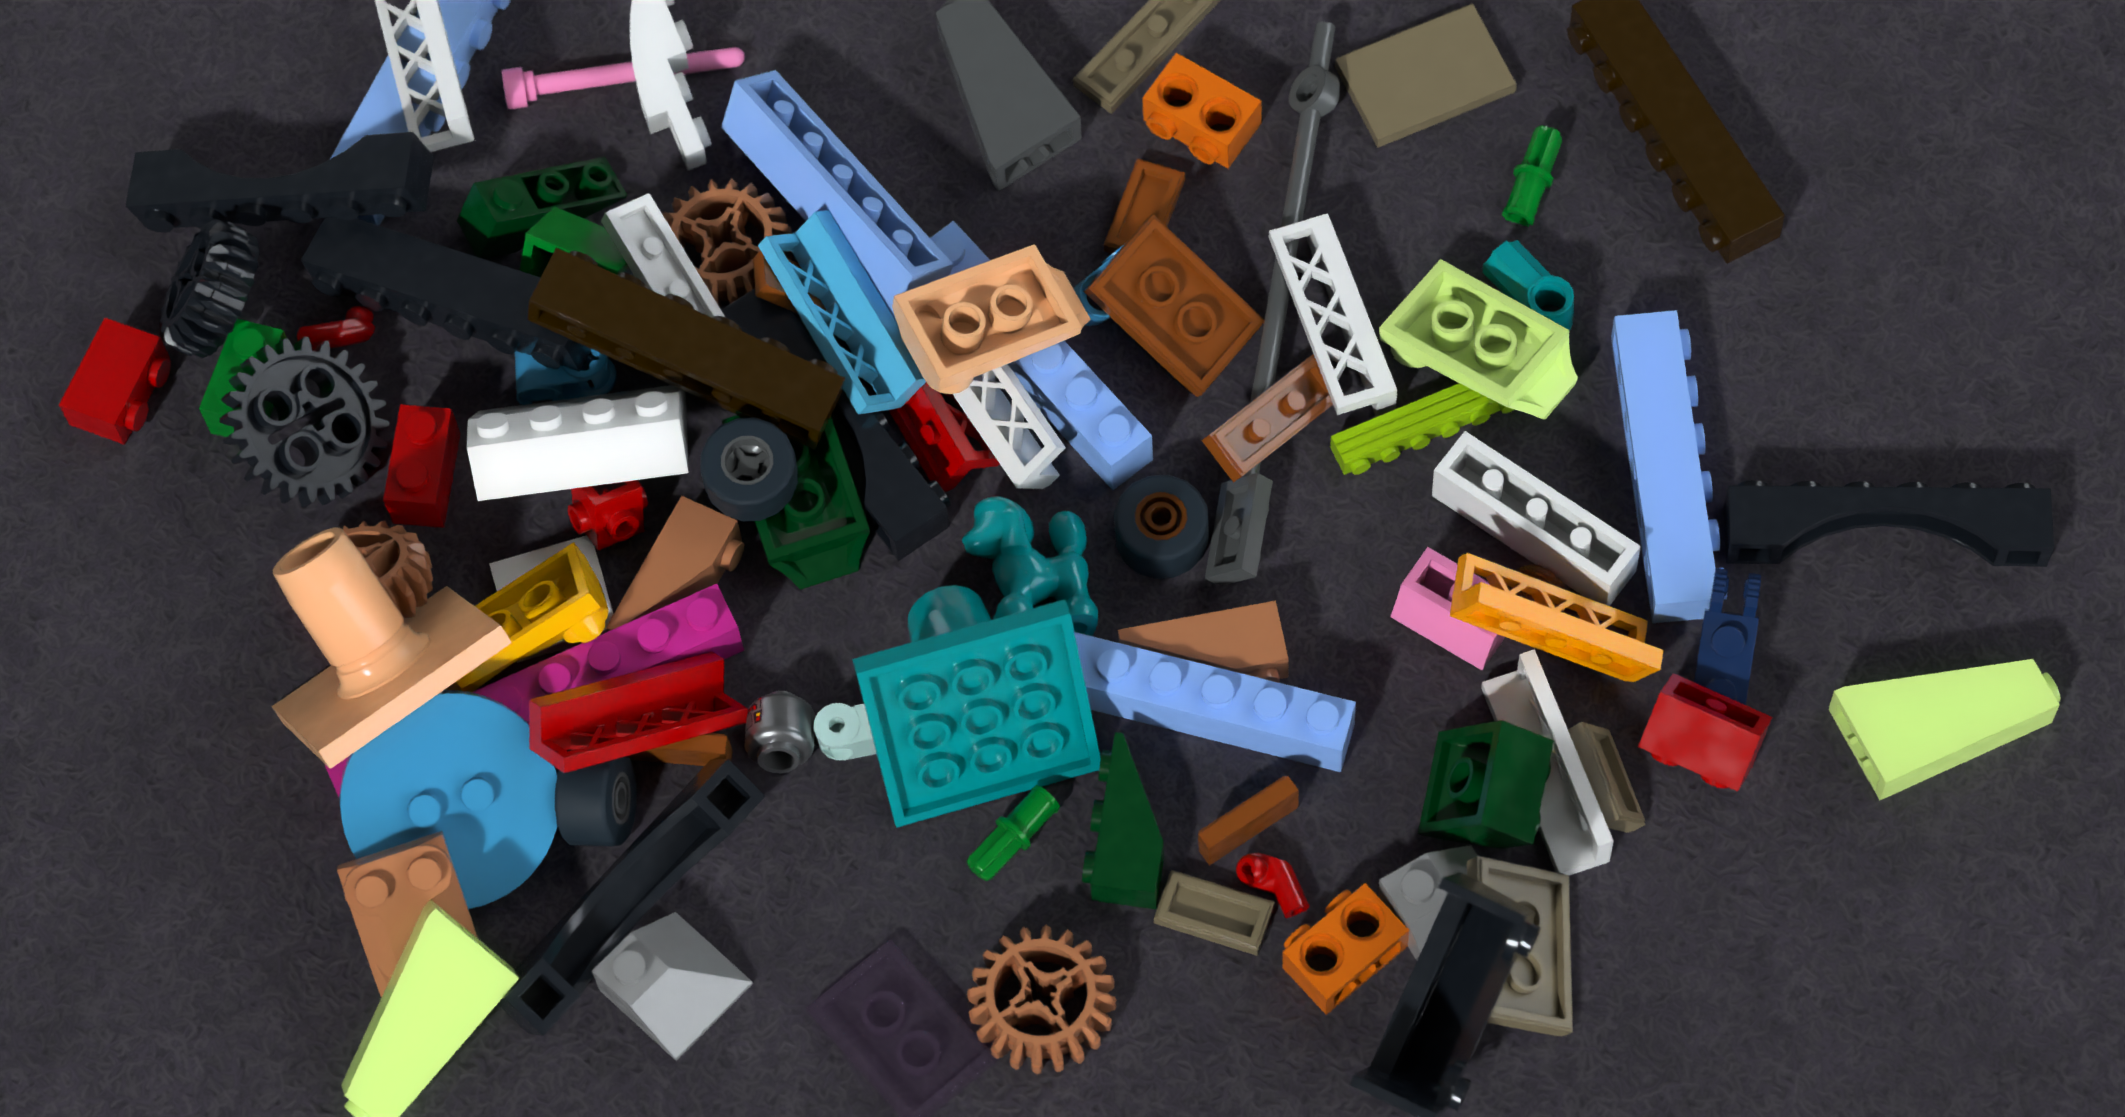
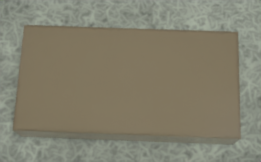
M1580 722L1568 729L1608 828L1628 833L1645 825L1644 816L1610 730Z
M1171 870L1154 916V924L1258 956L1275 907V902Z

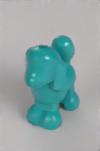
M991 496L979 501L974 509L975 521L973 528L964 535L962 542L966 552L970 555L993 559L992 572L995 576V583L1004 596L997 605L996 614L993 615V619L1032 609L1034 605L1045 601L1049 597L1054 598L1056 601L1065 599L1071 614L1074 632L1093 636L1098 624V608L1090 598L1087 589L1089 578L1088 564L1082 557L1087 545V536L1081 518L1070 511H1061L1052 517L1049 522V535L1052 545L1059 555L1045 558L1031 546L1034 537L1033 523L1020 505L1013 500L1001 496Z

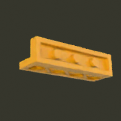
M1469 553L1458 558L1450 617L1623 681L1635 682L1661 670L1663 650L1645 643L1648 620ZM1474 573L1485 577L1490 585L1480 582L1472 586ZM1520 591L1531 594L1535 602L1515 594ZM1565 608L1577 612L1580 619L1560 611ZM1614 625L1629 631L1627 637L1606 628Z

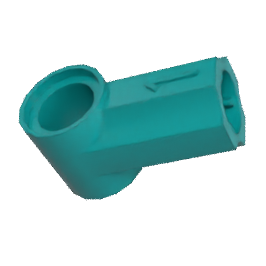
M1518 240L1513 242L1505 241L1493 250L1489 259L1483 264V274L1503 294L1570 331L1574 315V293L1570 284L1561 277L1551 275ZM1545 305H1555L1561 309L1555 312H1546L1540 308Z

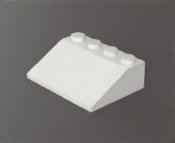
M669 385L478 411L468 419L467 451L477 500H491L689 473L686 391Z

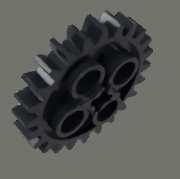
M303 337L296 342L294 348L288 338L278 342L275 345V350L271 346L266 345L256 352L257 359L251 356L240 364L244 373L238 372L228 381L237 391H230L221 400L234 410L223 415L220 418V423L234 427V432L224 438L223 443L239 446L241 451L232 458L231 462L233 464L248 462L251 467L244 477L246 481H250L260 475L264 479L261 489L263 495L278 487L280 488L281 503L289 502L298 493L301 507H307L315 501L316 496L322 506L335 500V493L343 499L354 492L353 485L359 487L369 480L365 470H373L381 463L372 452L381 451L388 444V442L375 434L388 427L389 421L375 417V412L385 406L386 402L380 399L371 400L369 393L378 383L376 380L365 383L361 382L359 377L365 368L363 363L350 369L346 366L348 359L347 350H343L333 358L330 356L329 341L325 340L312 351L309 338ZM305 378L315 381L320 389V398L310 394L305 385ZM334 400L341 402L342 407L329 413L314 424L307 425L276 444L268 442L269 435L286 428L296 420L310 415ZM263 401H268L275 406L278 412V421L272 420L265 414ZM332 423L341 426L345 431L346 443L340 442L333 435ZM290 446H294L302 452L305 459L304 467L296 464L291 459L289 453Z

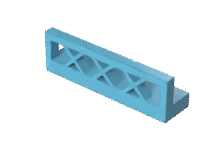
M815 211L795 233L766 236L758 245L759 249L825 360L836 369L838 375L845 377L843 390L858 415L901 408L926 381L901 338L897 322L830 211ZM792 251L802 269L790 263L784 252ZM808 292L821 300L826 311L813 303ZM833 334L845 341L852 353L840 347ZM858 377L870 383L877 395L869 396Z

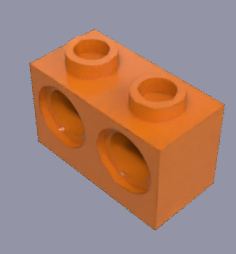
M1178 53L1174 54L1142 97L1143 120L1146 121L1147 127L1155 135L1165 140H1170L1174 137L1188 145L1190 152L1200 161L1206 164H1213L1216 161L1228 169L1262 123L1261 100ZM1173 100L1188 102V104L1181 107H1174L1168 103ZM1216 124H1226L1231 128L1225 131H1216L1210 127Z
M1366 883L1354 893H1351L1349 890L1341 892L1326 907L1325 913L1327 915L1312 928L1308 924L1302 925L1287 938L1283 945L1286 949L1283 951L1282 968L1326 1015L1408 947L1409 929ZM1366 920L1371 922L1377 928V931L1368 937H1358L1352 934L1348 927L1355 921ZM1324 954L1330 956L1336 962V965L1328 971L1319 972L1310 968L1307 961L1315 955Z

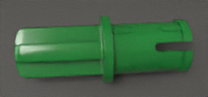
M1539 125L1534 129L1523 162L1516 165L1513 171L1516 179L1507 204L1502 211V216L1506 220L1527 227L1534 224L1535 215L1545 188L1551 187L1553 183V177L1550 173L1562 143L1560 131L1544 125Z
M1035 785L1031 792L1006 818L1000 816L995 820L997 827L967 858L966 863L972 872L984 881L992 880L1021 848L1028 850L1031 846L1029 840L1054 813L1059 811V803L1048 791L1039 785Z

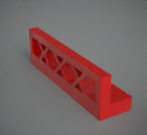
M926 382L901 408L892 409L889 412L929 480H935L944 492L955 488L971 469L996 467L1000 463L952 394L943 393L954 400L959 410L946 403L941 393L932 389ZM965 433L977 440L983 450L975 451Z
M712 651L530 699L529 749L563 773L745 724L748 708L724 693V658Z

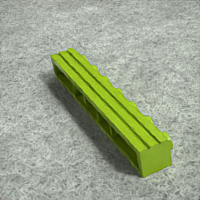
M1458 383L1332 435L1330 448L1344 475L1350 472L1358 475L1367 471L1374 462L1383 460V462L1393 461L1400 456L1401 451L1412 447L1413 450L1422 449L1430 443V439L1440 435L1443 438L1451 437L1458 433L1460 427L1469 423H1472L1474 426L1486 422L1493 413L1498 411L1509 413L1515 409L1508 408Z

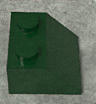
M1503 720L1439 731L1418 834L1498 849L1532 845L1541 822L1540 808L1545 783L1551 772L1550 758L1554 740Z

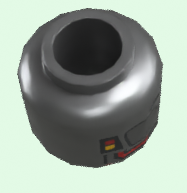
M774 691L756 699L748 707L745 728V750L748 756L764 770L772 773L790 772L804 764L812 756L814 748L815 713L811 705L802 698L787 691Z

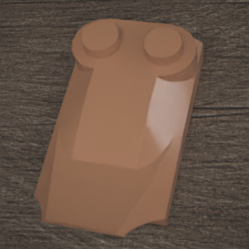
M442 831L337 865V872L344 889L345 900L352 912L381 998L421 911L430 899L478 938Z

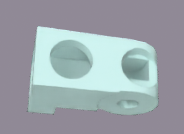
M832 703L823 707L817 713L814 720V732L821 751L827 757L834 760H849L876 754L864 704L850 707L843 703Z

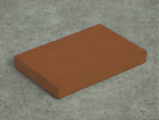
M1154 214L1145 220L1083 291L1196 397L1201 396L1264 323V319Z

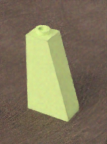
M2034 659L1844 686L1833 692L1829 711L1879 800H1882L2051 724L2060 705V693L2053 678L2046 672L2042 674Z
M431 899L421 911L341 1084L345 1097L349 1099L344 1107L354 1117H400L519 979L513 967Z

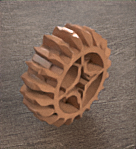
M732 178L727 183L725 189H718L716 182L712 179L708 183V191L700 193L698 189L691 186L688 191L689 201L674 197L672 203L674 213H662L683 249L687 242L694 245L696 251L701 253L702 265L699 269L696 267L695 269L719 308H721L722 301H729L730 305L755 288L753 258L760 252V249L752 244L751 238L745 236L744 227L747 221L756 226L762 232L764 238L766 236L792 234L791 227L785 224L787 220L784 210L781 207H775L774 200L769 193L758 196L757 188L752 183L742 191H739L737 182ZM792 251L784 252L787 259L791 260L793 257Z
M363 521L359 527L350 529L344 525L343 531L361 552L403 618L415 617L416 607L427 604V594L433 590L430 556L425 551L424 544L419 541L417 534L406 532L403 525L389 528L386 521H381L375 526H368Z
M1047 925L1042 927L1040 939H1031V932L1028 928L1023 927L1020 930L1021 943L1014 945L1010 938L1003 935L1000 939V947L1003 954L1000 955L995 951L986 949L983 958L988 968L978 967L973 969V981L979 986L972 987L967 991L968 1001L977 1005L969 1011L970 1021L972 1024L981 1025L977 1031V1037L981 1043L994 1041L991 1047L993 1057L999 1059L1005 1056L1010 1049L1012 1050L1010 1065L1015 1070L1023 1065L1025 1057H1030L1032 1071L1037 1075L1042 1072L1043 1059L1052 1058L1055 1071L1061 1072L1064 1070L1062 1055L1069 1053L1073 1061L1081 1064L1084 1061V1052L1080 1044L1083 1043L1091 1049L1098 1050L1101 1046V1039L1096 1031H1110L1112 1020L1105 1013L1116 1009V998L1107 994L1115 987L1114 978L1112 975L1102 974L1106 969V960L1103 956L1090 958L1092 952V944L1085 940L1072 948L1073 933L1068 929L1056 941L1052 939L1051 927ZM1033 963H1054L1069 969V971L1062 968L1054 973H1044L1039 971ZM1012 973H1015L1021 990L1018 995L1009 1000L1010 1007L999 1013L996 1007L999 991L1007 978ZM1031 984L1036 992H1040L1042 996H1051L1053 1014L1047 1005L1044 1006L1039 1000L1033 1001ZM1084 985L1087 991L1085 1007L1077 1020L1069 1026L1062 1008L1068 1000L1074 997V990ZM1031 1024H1039L1044 1026L1051 1035H1028L1014 1029V1027L1017 1026L1019 1029H1022Z

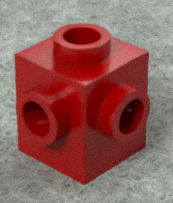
M638 480L571 489L572 504L568 505L567 508L571 524L578 534L585 533L597 550L645 532L643 509L647 508L648 501L644 488Z

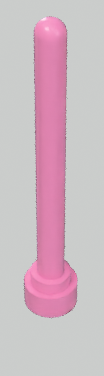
M737 47L687 54L689 68L680 72H683L685 75L739 67L743 64L745 55ZM632 62L534 75L533 70L523 72L522 67L502 70L508 110L528 107V102L537 101V95L636 81Z

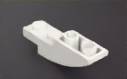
M632 0L630 12L632 64L642 111L650 134L670 127L687 170L707 163L704 148L711 145V140L701 116L695 119L691 118L686 102L692 101L693 98L683 72H680L689 68L686 51L693 48L687 28L683 20L674 23L667 6L675 4L674 0Z

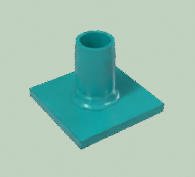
M956 585L938 587L920 597L913 604L908 614V631L911 643L852 659L896 828L1028 791L1035 785L1042 787L1099 770L1101 756L1071 614L1065 599L992 620L980 596L971 589Z

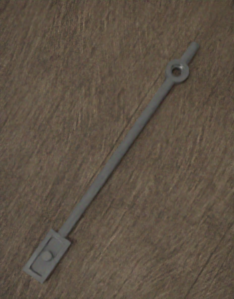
M1326 21L1316 23L1309 66L1295 79L1289 94V104L1293 110L1300 113L1281 227L1303 221L1320 118L1330 113L1339 100V80L1328 71L1336 27L1334 24ZM1299 239L1285 243L1289 255L1295 258L1297 256ZM1276 256L1250 402L1275 384L1290 291ZM1261 462L1235 482L1230 480L1221 483L1205 579L1214 584L1227 585L1257 577L1273 483L1272 480L1259 474Z

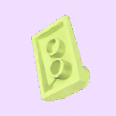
M1442 259L1435 264L1379 327L1380 340L1391 346V352L1400 364L1411 368L1428 366L1508 408L1522 411L1541 419H1546L1576 385L1578 380L1570 356L1568 329Z

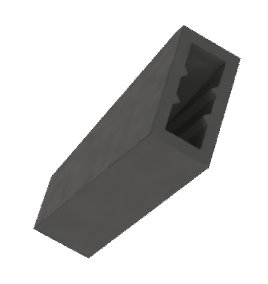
M947 0L941 9L935 12L940 42L990 179L997 191L1002 190L1082 139L1079 114L988 0Z

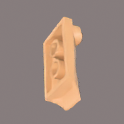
M1035 244L894 296L892 305L901 338L924 380L932 389L945 394L960 393L967 389L974 377L1081 334L1084 325L1091 320L1064 271L1047 264Z

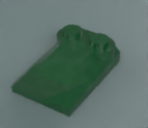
M735 415L721 420L722 425L734 419L743 417ZM831 417L815 450L788 438L795 453L798 484L791 501L779 513L761 521H755L769 565L787 576L799 590L859 571L863 547L870 534V529ZM742 476L745 479H752L751 477Z

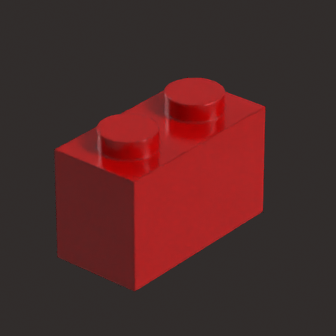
M104 318L59 403L69 425L125 445L131 432H138L143 427L148 415L147 402L154 388H161L168 379L171 361L161 338Z
M400 404L383 497L393 524L445 527L461 434L451 408Z
M1673 673L1659 693L1638 747L1650 752L1651 756L1662 764L1669 766L1680 765L1700 774V777L1706 783L1714 787L1731 788L1739 791L1753 766L1773 717Z

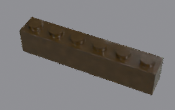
M1581 0L1573 4L1570 26L1567 28V35L1572 47L1579 55L1584 53L1588 55L1594 64L1593 74L1598 86L1605 94L1610 92L1614 94L1620 103L1619 113L1624 125L1631 133L1636 131L1640 133L1647 144L1645 151L1652 167L1659 173L1665 171L1672 181V193L1678 206L1684 212L1690 210L1693 212L1700 223L1698 227L1699 234L1710 252L1718 250L1728 264L1779 238L1784 222V213L1639 0Z
M556 247L529 299L527 320L743 418L756 417L773 423L788 438L814 450L841 397L845 377L838 375L836 369L828 363L817 359L807 361L791 354L784 344L775 339L764 337L760 340L743 332L737 323L726 317H709L694 310L692 304L684 298L673 294L663 296L647 289L645 284L637 277L624 272L616 275L599 267L593 258L579 251H570L568 253Z

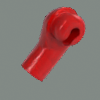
M355 306L347 310L346 320L300 327L297 339L299 341L303 337H308L312 351L325 340L329 341L330 349L368 341L375 331V326L372 324L374 315L366 307Z
M1263 853L1247 854L1239 859L1236 865V873L1240 881L1252 888L1275 894L1286 918L1305 912L1310 908L1294 869L1289 862Z

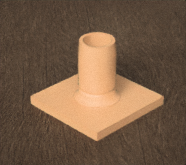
M330 528L309 537L286 553L273 568V575L289 604L331 666L271 707L283 724L330 769L512 643L500 624L447 586L428 598L427 604L416 607L415 617L403 618L361 552L342 528Z

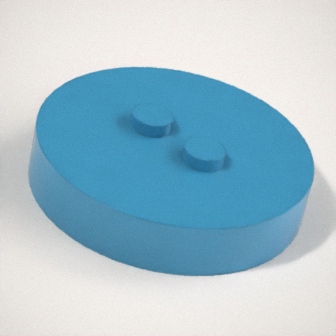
M443 690L348 756L342 774L339 801L344 833L355 858L359 859L442 831L468 909L480 907L504 897L519 887L531 876L547 854L557 829L555 813L557 773L552 764L529 749V724L512 709L494 699L477 693Z

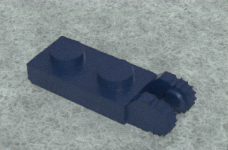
M1715 568L1709 609L1705 608L1694 683L1746 705L1759 616L1755 615L1761 575L1749 573L1748 579L1745 580L1743 613L1722 611L1724 596L1728 590V570Z

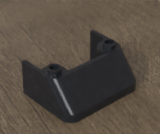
M1461 872L1442 877L1438 888L1448 893L1370 1066L1354 1074L1349 1084L1415 1117H1443L1448 1108L1455 1111L1460 1109L1472 1082L1463 1077L1518 954L1526 958L1529 956L1541 927L1532 923L1535 916L1534 911Z

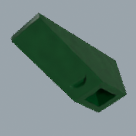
M604 156L474 182L457 218V222L476 256L486 259L514 253L523 249L526 232L554 207L584 219L626 198L628 195Z
M1115 732L1112 750L1103 749L1101 754L1099 781L1107 782L1104 800H1094L1090 831L1099 834L1096 851L1086 850L1082 882L1090 883L1092 901L1157 909L1164 865V842L1124 734Z

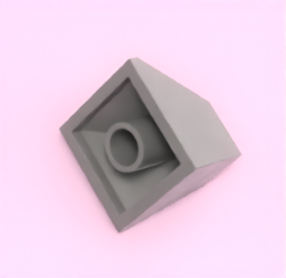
M1471 845L1425 853L1379 879L1378 897L1409 929L1408 948L1416 960H1418L1448 893L1438 888L1441 879L1458 872L1467 875V861L1478 856Z
M676 912L631 932L592 970L599 990L676 1061L753 985V982Z

